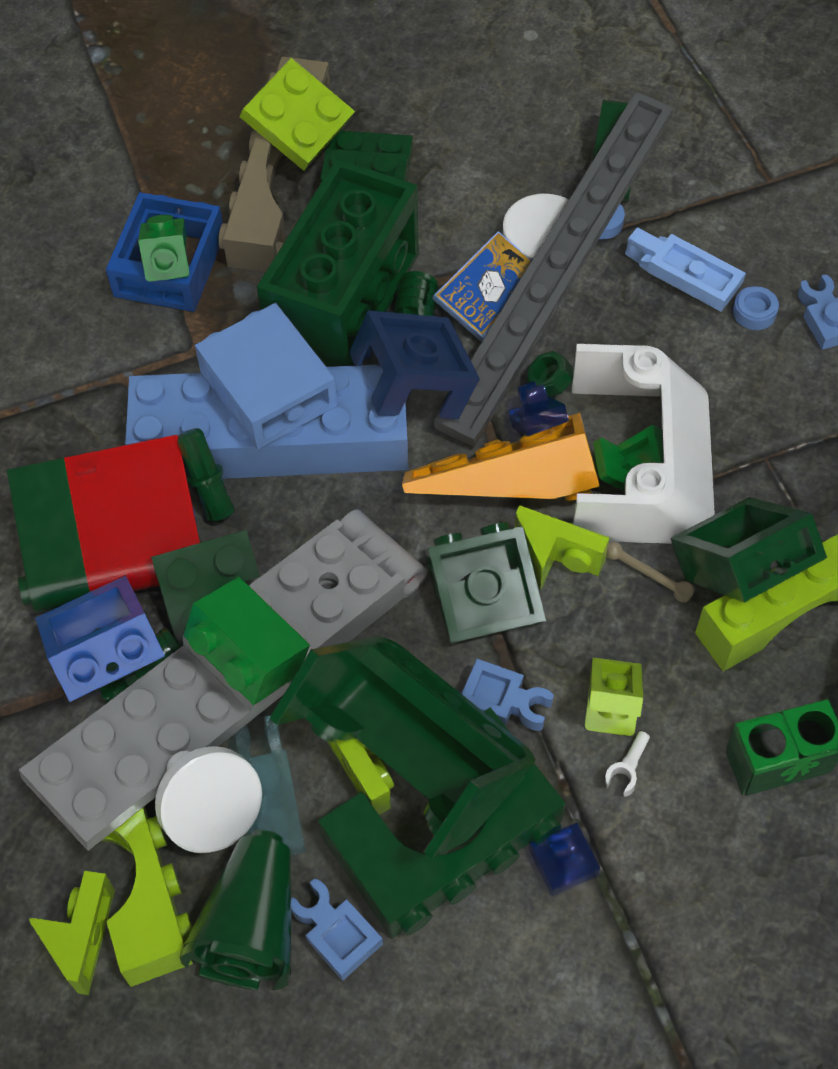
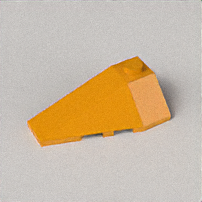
M580 413L522 430L524 436L514 443L509 441L501 442L499 439L485 443L484 447L475 452L476 456L467 459L466 454H455L404 473L402 481L404 493L556 499L564 496V499L567 501L576 500L577 493L591 494V489L600 485Z

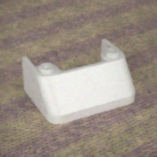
M576 344L571 394L661 396L664 463H642L632 468L626 477L625 495L577 493L573 525L609 537V542L672 544L671 537L715 515L708 394L696 380L655 347Z

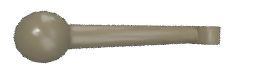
M609 542L606 555L608 559H619L674 591V597L679 602H688L692 598L694 588L689 582L681 581L677 583L624 552L618 542Z

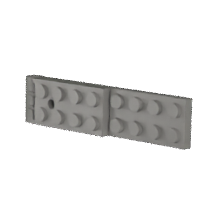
M356 509L348 513L341 521L335 520L249 586L310 644L307 652L308 655L311 649L351 641L403 598L414 593L425 580L427 568L364 513ZM183 636V646L20 768L21 779L89 851L156 797L159 784L167 772L168 761L174 754L180 751L191 752L203 747H219L284 695L292 681L253 706L239 691L231 688L224 676L204 656L197 654Z

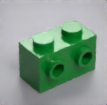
M240 577L194 602L183 634L192 649L197 654L204 656L224 676L228 685L234 690L239 691L253 706L293 680L304 662L310 644Z

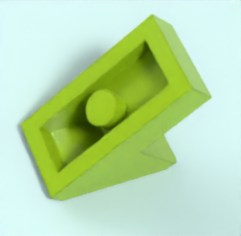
M519 505L516 511L515 528L523 526L539 589H542L554 560L563 563L565 567L577 573L588 572L596 576L600 575L606 560L609 537Z
M592 657L585 728L589 731L632 736L635 733L637 717H641L643 704L642 664Z
M356 738L349 740L337 739L336 742L327 741L358 794L363 792L379 815L391 809L389 789L394 787V783L385 765L379 760L380 758Z
M84 871L81 886L74 887L69 897L67 917L71 920V923L29 918L31 925L66 980L78 994L89 995L107 925L106 921L109 917L115 889L105 873Z

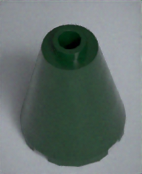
M254 830L252 835L243 836L239 839L183 945L180 960L184 967L188 968L190 961L193 960L200 964L199 976L224 985L243 989L258 990L260 980H275L272 990H279L288 986L291 975V849L283 843L282 836L268 830Z

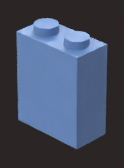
M276 303L261 311L252 312L242 321L221 332L210 334L203 341L195 345L201 374L257 450L338 406L334 376Z

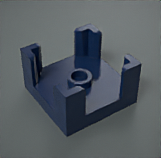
M367 311L349 352L355 366H361L364 359H368L373 351L380 363L383 373L371 397L373 407L377 415L380 416L399 415L411 389L450 391L439 415L442 419H459L480 380L448 317Z

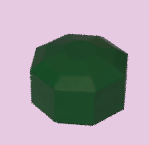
M555 351L538 355L528 367L527 382L537 393L545 398L562 394L573 381L572 365L564 356Z

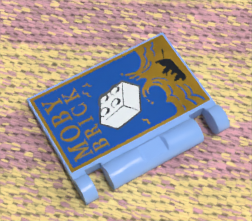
M498 231L434 294L432 299L482 342L532 260L521 253V250Z

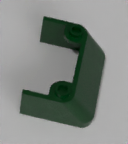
M381 636L311 649L269 718L275 725L305 718L310 722L311 730L317 736L329 742H336L337 739H358L428 798L429 802L423 812L428 821L427 826L431 833L434 834V837L424 852L432 859L468 841L522 782L535 763V757L526 745L404 647Z

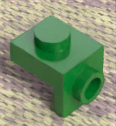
M157 215L147 219V223H141L138 242L147 281L152 282L189 276L190 270L186 253L187 232L184 218L173 219L172 215Z
M654 424L619 445H615L603 437L593 442L596 458L594 466L598 476L605 483L624 492L626 477L632 468L642 463H664L663 430Z

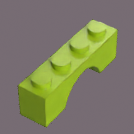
M838 534L822 542L827 555L825 560L745 603L724 595L703 607L695 634L723 672L763 650L782 629L801 615L824 603L838 601Z
M144 806L101 840L123 847L135 857L136 878L129 898L121 909L106 921L120 972L130 987L184 968L181 964L180 955L183 945L193 928L187 912L180 915L177 913L173 897L182 894L173 864L170 863L163 866L158 850L167 846L163 829L157 821V816L149 818Z

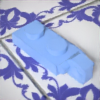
M637 227L627 240L625 255L639 263L641 268L720 312L723 311L743 284L745 272L673 234H670L668 238L663 236L657 238Z

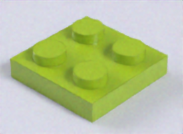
M290 58L243 108L240 118L305 171L349 122L355 111L294 59Z

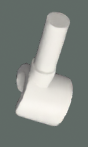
M638 732L622 762L614 763L607 769L605 776L606 788H608L614 775L624 774L630 780L624 791V797L632 794L637 780L635 772L638 765L637 762L650 739L647 733Z

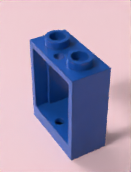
M139 192L106 267L113 297L195 312L220 249L219 232L223 223L220 206ZM157 215H172L173 219L184 218L187 236L200 238L189 266V276L152 282L145 279L143 263L139 262L141 253L138 238L141 223H147V219Z
M126 576L35 618L48 661L69 702L165 657ZM111 662H115L118 664L117 669L112 672L107 671L106 666Z

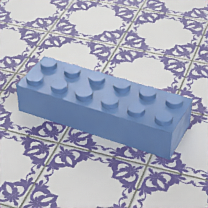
M380 364L326 367L335 378L338 406L258 450L201 373L129 376L125 445L172 435H178L179 437V434L184 431L200 428L204 433L215 464L222 465L224 470L222 479L409 470L406 402L400 414L396 416L377 415L371 402L372 394L383 373ZM183 458L186 477L188 478L190 472Z

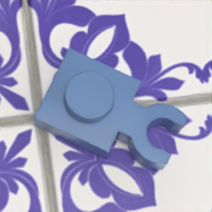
M826 274L821 276L818 285L820 291L811 289L806 280L801 281L798 290L799 300L807 306L803 317L822 350L838 346V298L833 296L834 282Z
M476 659L462 692L463 696L483 712L491 707L505 726L510 714L519 717L525 727L535 731L543 729L545 717L533 713L530 707L534 704H541L544 707L551 708L554 697L553 693L541 687L528 690L521 689L524 675L480 659Z
M314 878L310 882V886L314 894L319 897L318 903L312 908H305L293 897L291 898V912L299 922L315 926L306 934L307 942L343 981L383 945V938L347 899L334 909L331 906L327 887L320 880Z

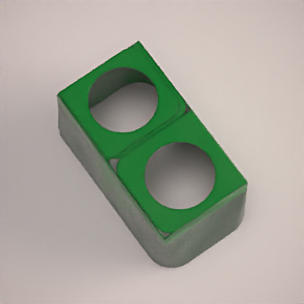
M828 699L735 723L726 747V755L742 796L750 780L751 783L747 795L825 775L834 770L838 764V720ZM803 721L816 722L822 727L828 743L814 745L805 741L798 731V723ZM778 728L786 740L784 751L774 758H764L757 755L750 747L749 736ZM799 752L801 755L808 757L799 759Z

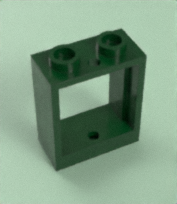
M751 497L670 538L686 581L744 603L827 558L812 513ZM773 561H776L777 567L774 571H771L770 565Z

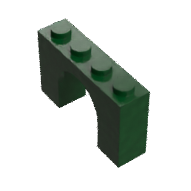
M491 707L484 711L510 732ZM534 763L522 782L486 820L481 832L471 843L460 850L442 854L433 859L427 854L414 851L402 844L393 835L363 792H360L319 819L318 823L321 838L390 938L393 939L403 931L406 935H411L423 928L433 917L430 912L446 901L454 905L465 899L476 888L475 881L488 872L492 871L494 875H497L508 869L518 860L520 856L518 851L534 841L537 845H541L550 840L562 828L560 822L563 820L566 803Z

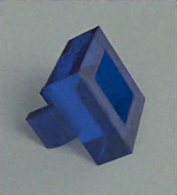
M533 381L517 387L522 406L508 411L513 429L526 436H530L569 421L565 404L547 397L544 385L537 386L536 382Z
M578 823L558 830L538 845L534 841L530 843L529 851L551 896L593 879L600 874L601 868Z

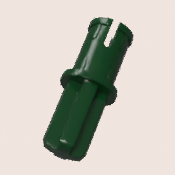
M193 428L179 434L178 445L190 472L187 481L190 486L195 487L207 520L219 521L227 518L234 513L235 507L222 479L224 473L222 465L215 464L203 431L200 428Z

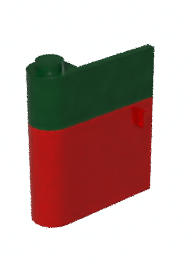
M178 435L7 469L25 576L18 577V586L23 604H32L35 612L55 609L123 576L127 577L133 591L160 586L151 557L201 543L183 457L178 445Z

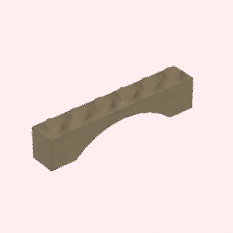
M281 57L277 72L291 57ZM292 58L331 91L328 62ZM275 72L270 74L269 81L276 74ZM253 130L249 141L250 156L248 161L243 160L239 172L240 187L238 192L233 191L229 202L230 218L228 223H222L219 247L225 250L228 267L266 272L286 240L283 213L274 201L271 193L273 175L284 154L257 131Z

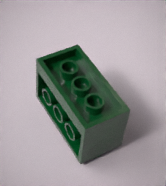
M336 159L258 283L257 293L260 311L276 303L326 367L355 366L349 352L367 311L387 312L398 293L401 276L410 272L419 256L418 185Z

